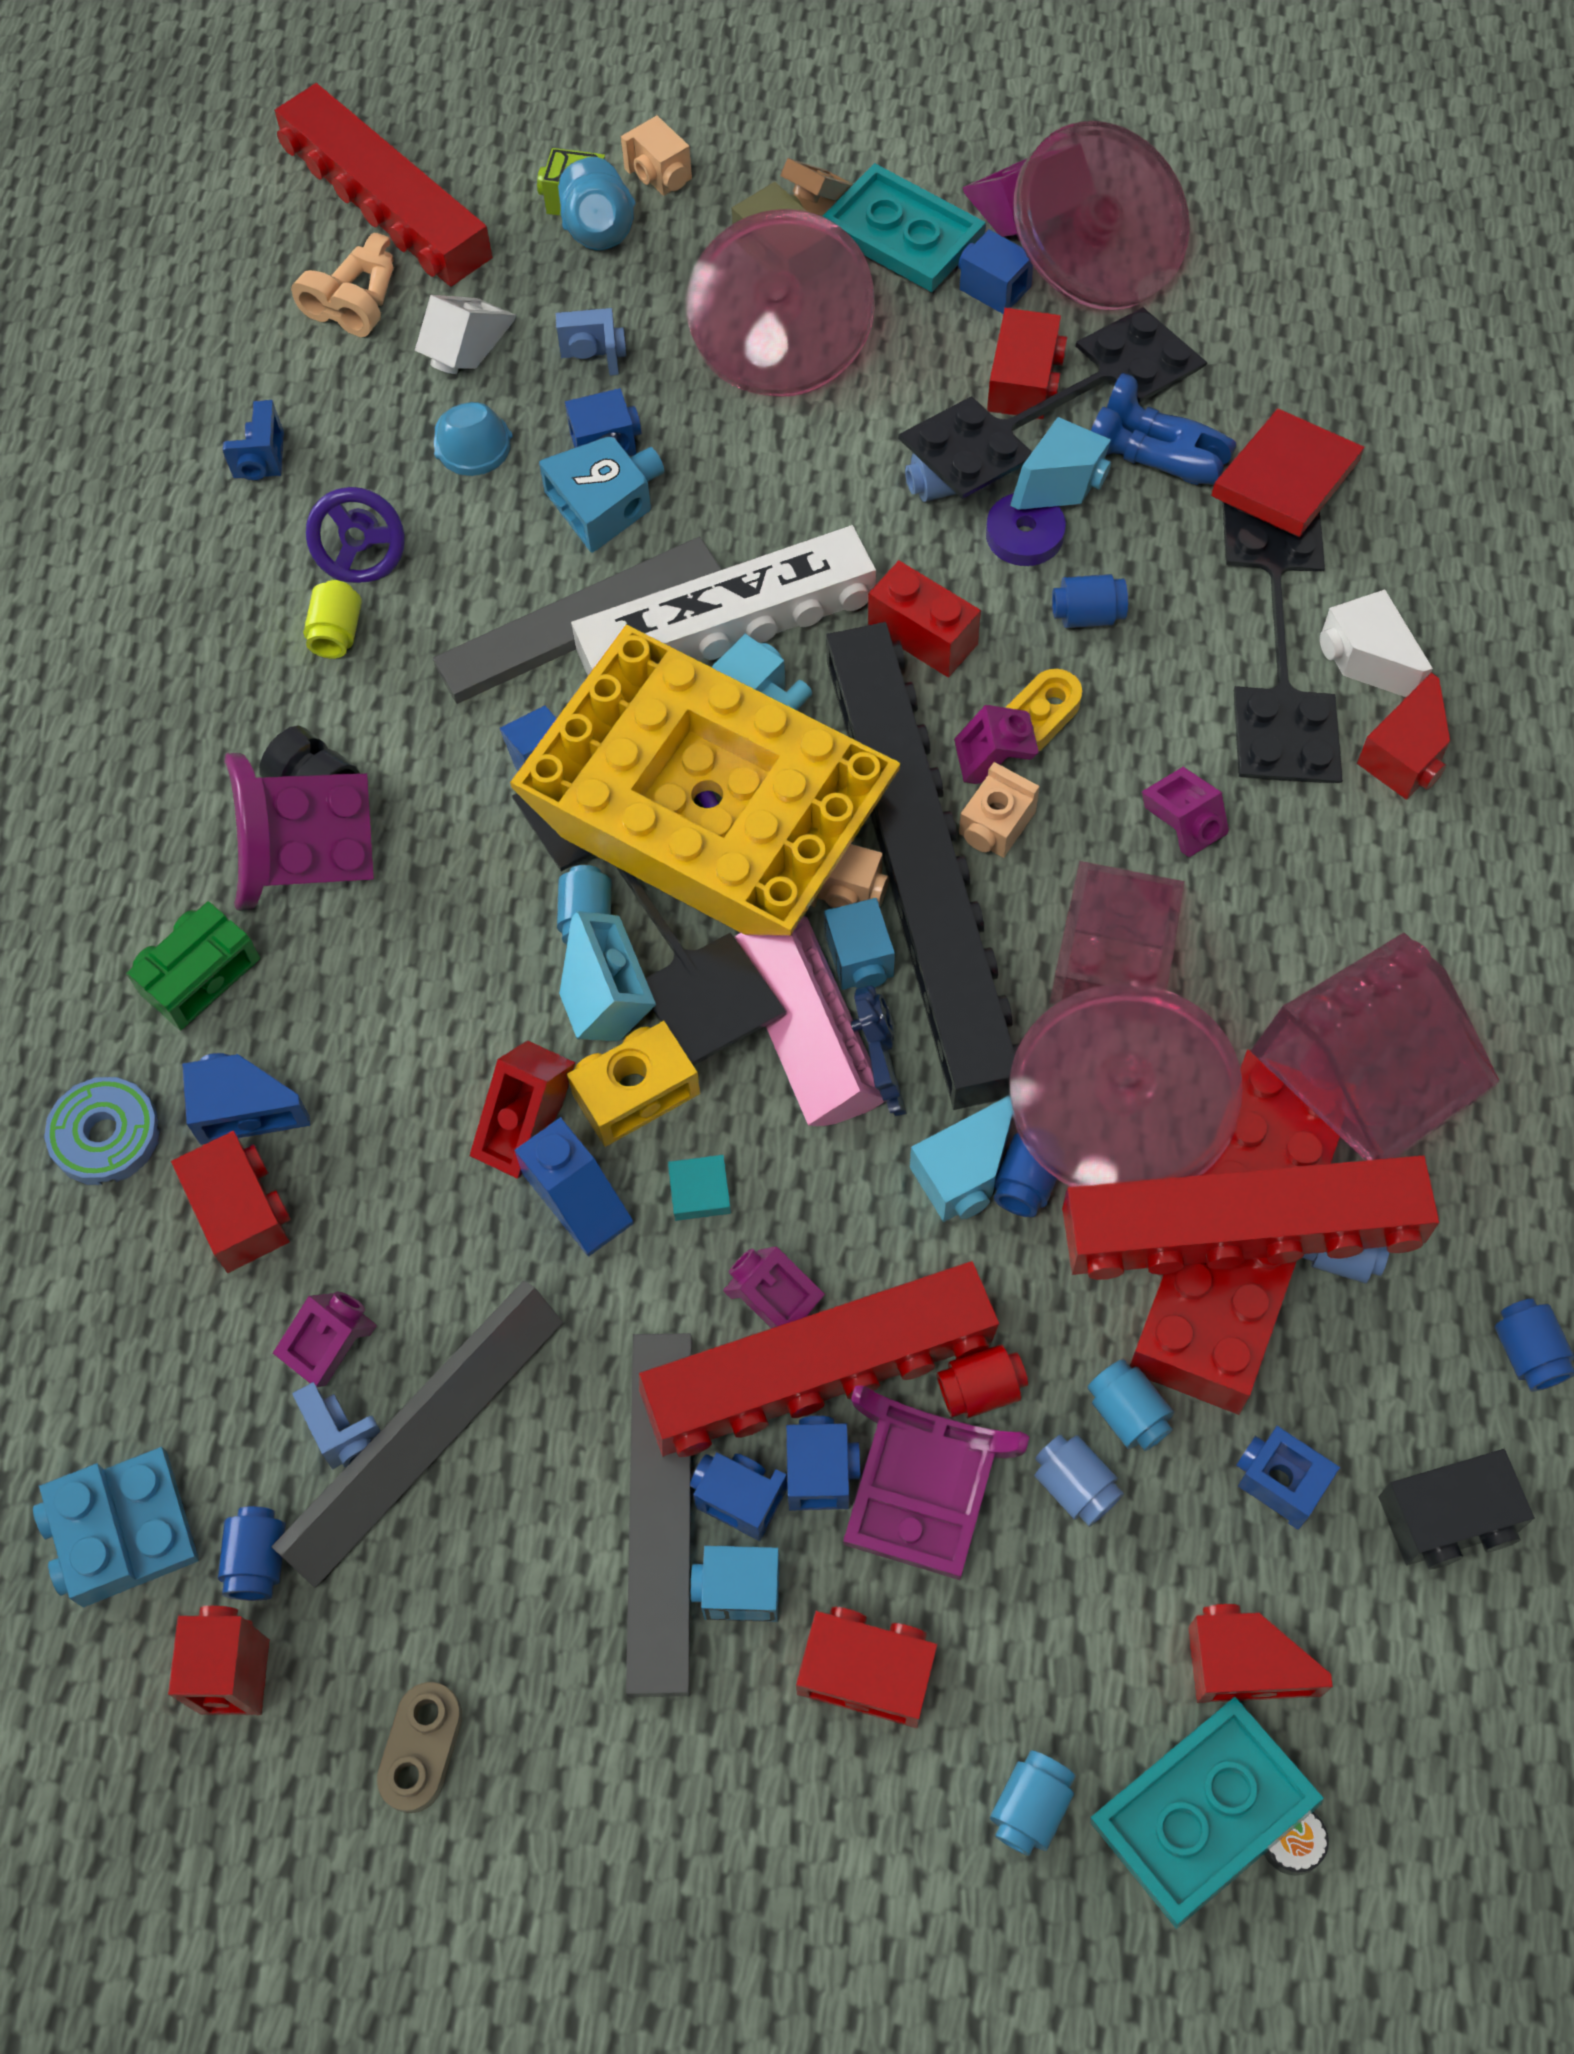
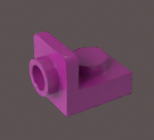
M984 705L954 738L961 773L965 783H983L988 776L989 768L994 762L1000 765L1007 757L1032 760L1039 753L1030 714L1023 710Z
M1184 766L1142 791L1145 808L1176 830L1180 851L1188 857L1193 856L1221 839L1229 831L1222 792Z
M777 1246L760 1249L757 1252L753 1248L746 1251L730 1268L728 1273L733 1279L723 1289V1292L729 1298H741L770 1328L806 1317L825 1295Z
M337 1291L329 1294L308 1296L273 1351V1354L309 1383L314 1382L317 1387L326 1386L356 1338L371 1336L377 1325L363 1314L365 1307L357 1299L346 1293Z

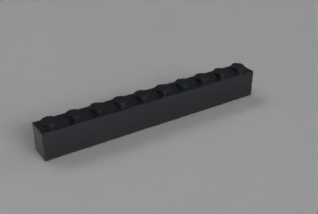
M886 622L826 634L827 665L847 736L901 763L900 770L871 812L870 817L880 852L883 853L882 860L886 874L889 876L890 888L953 1110L1002 1100L1007 1096H1010V1098L1017 1097L1021 1076L1027 1075L1025 1054L1020 1043L1012 1044L1008 1032V1027L1013 1025L1010 1004L1005 994L998 996L993 982L994 979H998L995 954L991 947L983 948L979 935V933L984 932L982 911L978 901L970 902L965 887L970 886L967 861L964 855L956 856L952 842L957 841L954 818L950 810L943 812L939 798H942L944 795L942 779L938 767L930 768L926 755L930 754L931 751L927 728L925 724L917 725L913 713L918 711L917 697L913 683H904L901 671L905 670V658L901 642L899 640H891Z

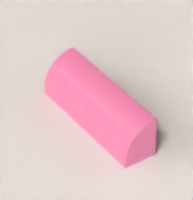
M802 917L791 936L744 935L740 933L734 937L786 1011L785 1016L768 1024L766 1028L809 1126L837 1124L867 1113L884 1103L885 1101H883L879 1090L876 1089L874 1084L871 1059L859 1032H854L851 1027L853 1019L808 918Z

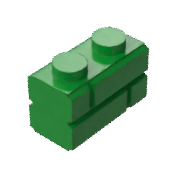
M207 901L197 911L189 910L181 915L173 927V932L160 944L148 946L139 952L133 961L132 968L126 974L137 992L181 1031L261 958L249 936L235 923L228 920L211 902Z

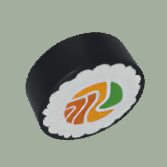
M1312 1812L1264 1854L1265 1858L1275 1869L1287 1875L1298 1876L1311 1872L1324 1860L1328 1851L1329 1838L1324 1823L1317 1814Z

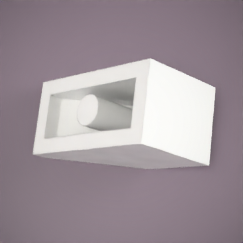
M430 295L415 351L432 358L430 365L447 373L457 374L459 368L476 369L514 322L516 315L478 298Z
M1385 589L1329 608L1323 630L1320 633V645L1325 657L1336 662L1343 676L1407 697L1432 672V666Z

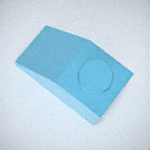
M1057 417L1023 464L1010 506L1021 510L1081 504L1092 487L1096 489L1102 487L1108 475L1111 461L1106 460L1105 457L1111 439Z
M577 911L571 917L559 994L577 1039L620 1041L656 1005L621 918L618 915Z
M1010 1096L911 1147L910 1169L943 1222L956 1215H959L961 1219L970 1218L981 1212L990 1203L989 1198L993 1196L996 1176L1001 1166L1012 1125L1015 1104Z

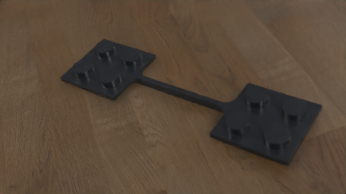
M1142 307L1076 342L1075 347L1096 364L1099 370L1097 373L1009 419H999L993 416L971 396L900 433L898 439L963 499L1022 467L1031 455L1032 451L1013 434V430L1091 390L1106 380L1116 383L1122 373L1133 376L1137 380V400L1140 403L1197 372L1207 365V361Z
M1222 502L1226 565L1261 568L1268 572L1271 577L1278 685L1270 689L1234 687L1239 777L1313 783H1342L1336 696L1330 693L1304 692L1295 689L1288 680L1281 574L1290 570H1325L1320 512L1299 537Z
M517 793L512 795L514 802L561 872L594 855L562 838ZM616 867L674 952V959L670 965L645 979L656 1003L652 1010L660 1022L665 1021L693 1066L786 1015L785 1009L731 932L698 950L683 948L637 879Z

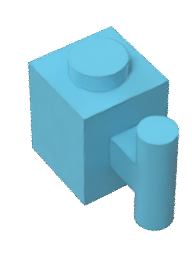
M744 634L712 666V668L795 710H798L812 696L811 688L801 680L796 681L785 692L784 659L774 647L767 643L760 644L747 634Z

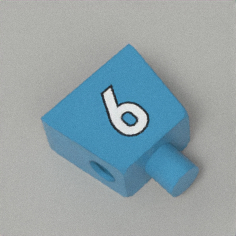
M605 437L539 461L544 492L591 553L601 548L650 511L651 503L648 481L664 473L663 463L658 453L652 447L629 457L616 439L612 437Z

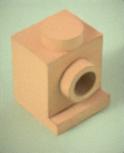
M657 115L621 136L624 169L629 174L636 171L639 179L644 184L648 185L651 183L663 196L671 191L681 189L686 182L692 179L690 146Z
M994 762L989 768L988 776L961 812L959 834L964 836L967 843L981 852L992 851L1004 858L1036 813L1040 786Z
M850 844L810 906L815 907L818 899L825 900L832 908H837L877 898L880 907L889 883V876L882 874L883 853Z

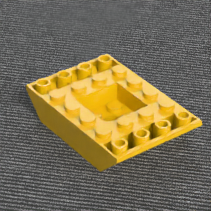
M626 624L516 773L510 784L511 788L565 840L744 935L791 936L900 770L901 763ZM703 791H713L722 797L721 802L711 808H702L696 805L693 799Z

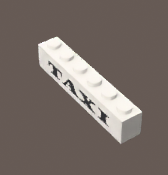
M853 525L572 621L576 650L587 675H589L627 624L698 661L702 659H717L722 657L744 634H747L759 643L770 640L776 633L796 626L808 627L817 623L822 617L842 610L854 611L863 607L868 602V593L876 585V569Z

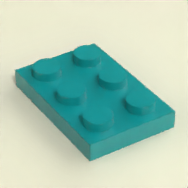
M876 163L820 218L830 229L833 239L930 292H933L958 265L964 249L970 243L975 244L985 234L986 229L985 221Z
M1234 1697L1092 1815L1090 1823L1173 1926L1178 1929L1321 1806L1324 1797L1238 1699Z

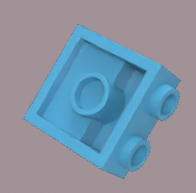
M162 1447L103 1469L96 1463L39 1486L43 1502L33 1506L35 1522L45 1540L53 1537L58 1558L48 1562L51 1581L60 1596L68 1593L69 1599L83 1608L199 1561L168 1453Z

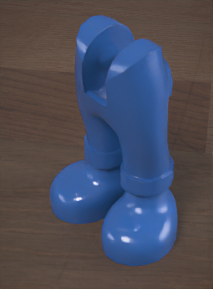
M1122 373L1113 388L1107 408H1101L1091 429L1092 432L1111 439L1106 455H1124L1123 459L1134 464L1138 462L1180 477L1190 484L1214 485L1215 481L1224 472L1223 465L1231 459L1236 449V442L1225 434L1200 422L1184 417L1163 414L1152 407H1147L1145 410L1139 405L1137 400V380L1133 376Z

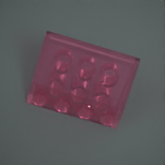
M1406 933L1400 934L1283 1005L1251 1050L1268 1069L1365 1161L1398 1158L1489 1092L1500 1081L1446 969L1431 957L1426 947L1412 940Z

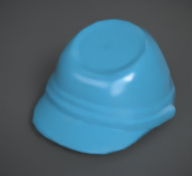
M588 157L571 163L561 174L558 186L563 229L568 230L574 240L589 249L600 251L620 244L629 234L634 219L636 201L629 189L623 183L616 169L605 159Z
M479 402L460 404L444 412L438 419L435 426L434 455L447 469L456 474L466 476L485 474L495 470L506 460L510 451V439L513 435L506 423L486 404Z

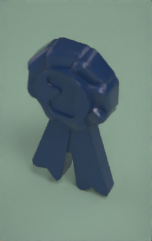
M874 986L858 988L855 990L854 999L859 1019L851 1021V1027L854 1032L863 1029L869 1045L874 1084L876 1089L879 1090L883 1101H887L889 1112L894 1113L895 1116L907 1114L888 1051L893 1047L895 1036L891 1012L883 995L877 994Z

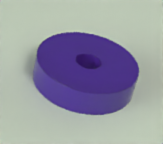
M1014 493L1001 498L992 506L987 517L986 539L993 553L1005 562L1018 566H1034L1053 558L1061 549L1065 535L1066 522L1060 507L1053 506L1019 510L1010 506ZM1026 526L1030 527L1033 530L1022 531L1019 528Z

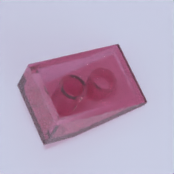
M1079 861L1050 1003L1157 1025L1168 985L1185 881Z

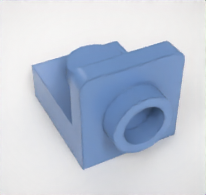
M612 308L555 313L561 358L575 357L586 359L593 355L607 354L609 376L619 375L617 357H626L624 327L614 328Z
M314 1382L292 1393L322 1455L332 1470L340 1465L346 1468L381 1431L373 1416H368L350 1426L335 1394L324 1399Z

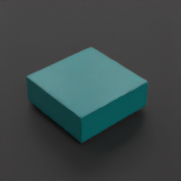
M724 1155L668 1162L675 1221L731 1214Z

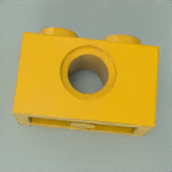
M665 1021L651 1028L641 1027L634 1030L619 1046L604 1054L594 1053L585 1057L576 1065L573 1071L567 1074L574 1099L604 1147L701 1094L698 1072ZM631 1074H638L644 1077L643 1081L635 1086H624L619 1083L621 1079Z

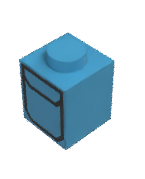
M877 898L824 911V935L842 990L852 987L858 989L870 985L875 988L883 984L887 978L894 977L895 952Z
M704 1546L703 1564H693L691 1573V1602H702L701 1609L704 1620L778 1622L780 1567L778 1548Z

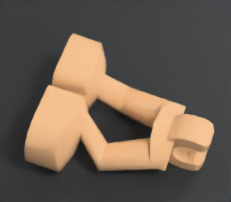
M372 233L366 240L364 247L357 246L331 276L319 271H305L291 286L292 296L298 308L306 316L319 322H326L328 319L337 321L345 331L358 337L369 335L381 319V312L378 306H382L384 303L391 274L394 270L392 264L394 260L393 255L385 251L390 246V238L379 233ZM363 271L371 274L368 290L352 284Z

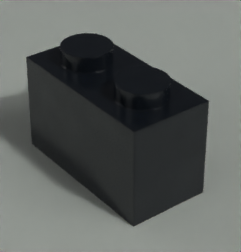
M1505 1448L1390 1482L1378 1496L1406 1566L1425 1560L1429 1570L1461 1560L1463 1558L1461 1549L1482 1543L1485 1552H1493L1511 1546L1521 1540L1518 1532L1535 1519Z

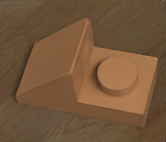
M787 158L780 175L795 183L792 192L800 200L803 208L817 221H821L820 218L853 185V183L826 169Z

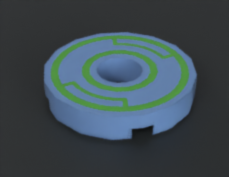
M95 1077L73 1086L57 1100L47 1117L44 1139L49 1156L69 1178L86 1185H102L100 1182H107L113 1179L118 1182L131 1177L150 1159L159 1139V1129L157 1128L158 1115L152 1101L136 1084L118 1077ZM106 1119L116 1121V1130L109 1139L102 1142L89 1140L90 1130L97 1122Z

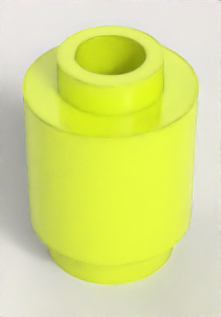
M330 580L316 585L312 590L303 634L307 639V648L320 657L330 659L343 657L347 649L354 643L362 599L349 584L338 580Z

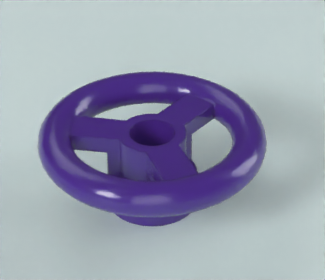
M344 487L327 493L315 503L306 523V541L312 558L325 573L336 580L361 583L382 579L394 570L402 557L405 534L401 519L386 499L368 489ZM357 502L373 508L382 516L387 526L379 527L378 520L368 510L356 508L347 512L342 503ZM327 513L338 526V534L343 545L336 561L327 554L321 541V525ZM353 527L360 529L364 533L365 538L362 540L354 539L350 535L349 529ZM390 543L385 557L377 565L363 570L350 569L357 552L369 549L373 544Z

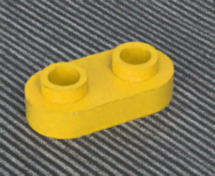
M1045 670L1038 674L1005 708L1023 710L1030 714L1038 750L1041 751L1077 714L1081 703L1082 686L1078 678L1066 670ZM1056 697L1063 702L1061 704H1051L1047 699Z

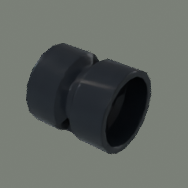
M299 725L289 727L279 733L266 748L259 765V775L261 777L360 774L354 764L338 752L328 749L325 742Z

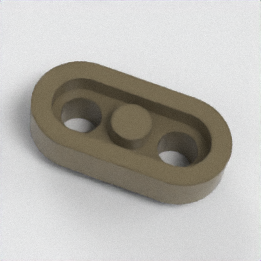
M425 1682L414 1686L401 1699L379 1766L377 1786L383 1800L400 1812L416 1813L423 1811L435 1802L443 1787L462 1723V1708L458 1698L450 1689L442 1684ZM428 1703L436 1704L438 1706L436 1720L429 1725L419 1724L418 1712L421 1707ZM408 1766L417 1767L419 1771L417 1783L409 1789L400 1788L398 1783L400 1772Z

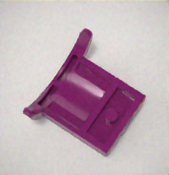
M227 753L225 755L224 762L231 781L237 826L238 883L234 901L236 910H251L255 908L260 900L263 886L374 879L367 773L256 778L254 770L244 754Z
M855 1386L851 1399L853 1406L864 1416L876 1422L877 1428L843 1544L961 1580L993 1459L1014 1458L1023 1455L1026 1452L1030 1437L1021 1431L993 1430L946 1419L891 1400L866 1386Z

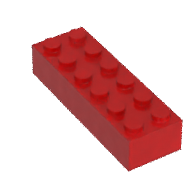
M1247 1049L1200 1175L1331 1164L1357 1088ZM1267 1258L1245 1259L1242 1264L1228 1269H1212L1208 1267V1263L1184 1265V1268L1180 1271L1163 1274L1132 1357L1131 1368L1139 1367L1150 1381L1240 1415L1251 1395L1297 1261L1273 1264L1269 1263Z

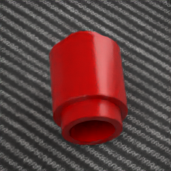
M1002 1344L948 1362V1369L936 1372L939 1388L951 1418L965 1414L966 1418L969 1419L1019 1402L1022 1399L1020 1388L1028 1386V1378L1019 1354L1017 1352L1008 1354Z

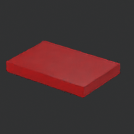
M1277 408L1215 481L1211 496L1300 537L1358 464L1365 447Z

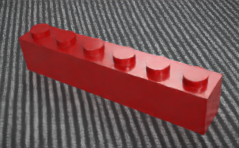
M318 83L313 84L274 109L280 129L277 131V137L284 150L291 156L297 154L302 158L317 179L325 178L331 183L338 196L345 203L353 202L360 208L363 216L371 226L375 228L380 226L389 233L393 243L400 251L405 252L408 250L418 258L420 265L429 276L434 277L437 275L452 287L493 258L487 226Z
M1425 1155L1067 1187L1062 1207L1072 1275L1088 1274L1089 1278L1095 1280L1112 1279L1121 1276L1124 1270L1148 1268V1272L1151 1274H1170L1180 1271L1184 1268V1265L1208 1263V1267L1212 1269H1228L1242 1264L1245 1259L1267 1258L1268 1262L1273 1264H1285L1301 1259L1304 1254L1327 1252L1328 1257L1341 1259L1356 1256L1362 1253L1364 1249L1386 1247L1390 1253H1406L1421 1248L1440 1223Z
M973 1261L646 1370L639 1373V1392L662 1457L677 1452L678 1457H688L708 1449L712 1445V1439L732 1432L736 1438L747 1437L765 1429L769 1425L768 1420L787 1413H790L791 1418L808 1416L823 1408L825 1400L842 1394H846L847 1399H852L855 1386H866L875 1391L880 1387V1381L901 1375L903 1380H911L933 1370L935 1362L953 1356L959 1359L988 1349V1343L993 1341L999 1322Z

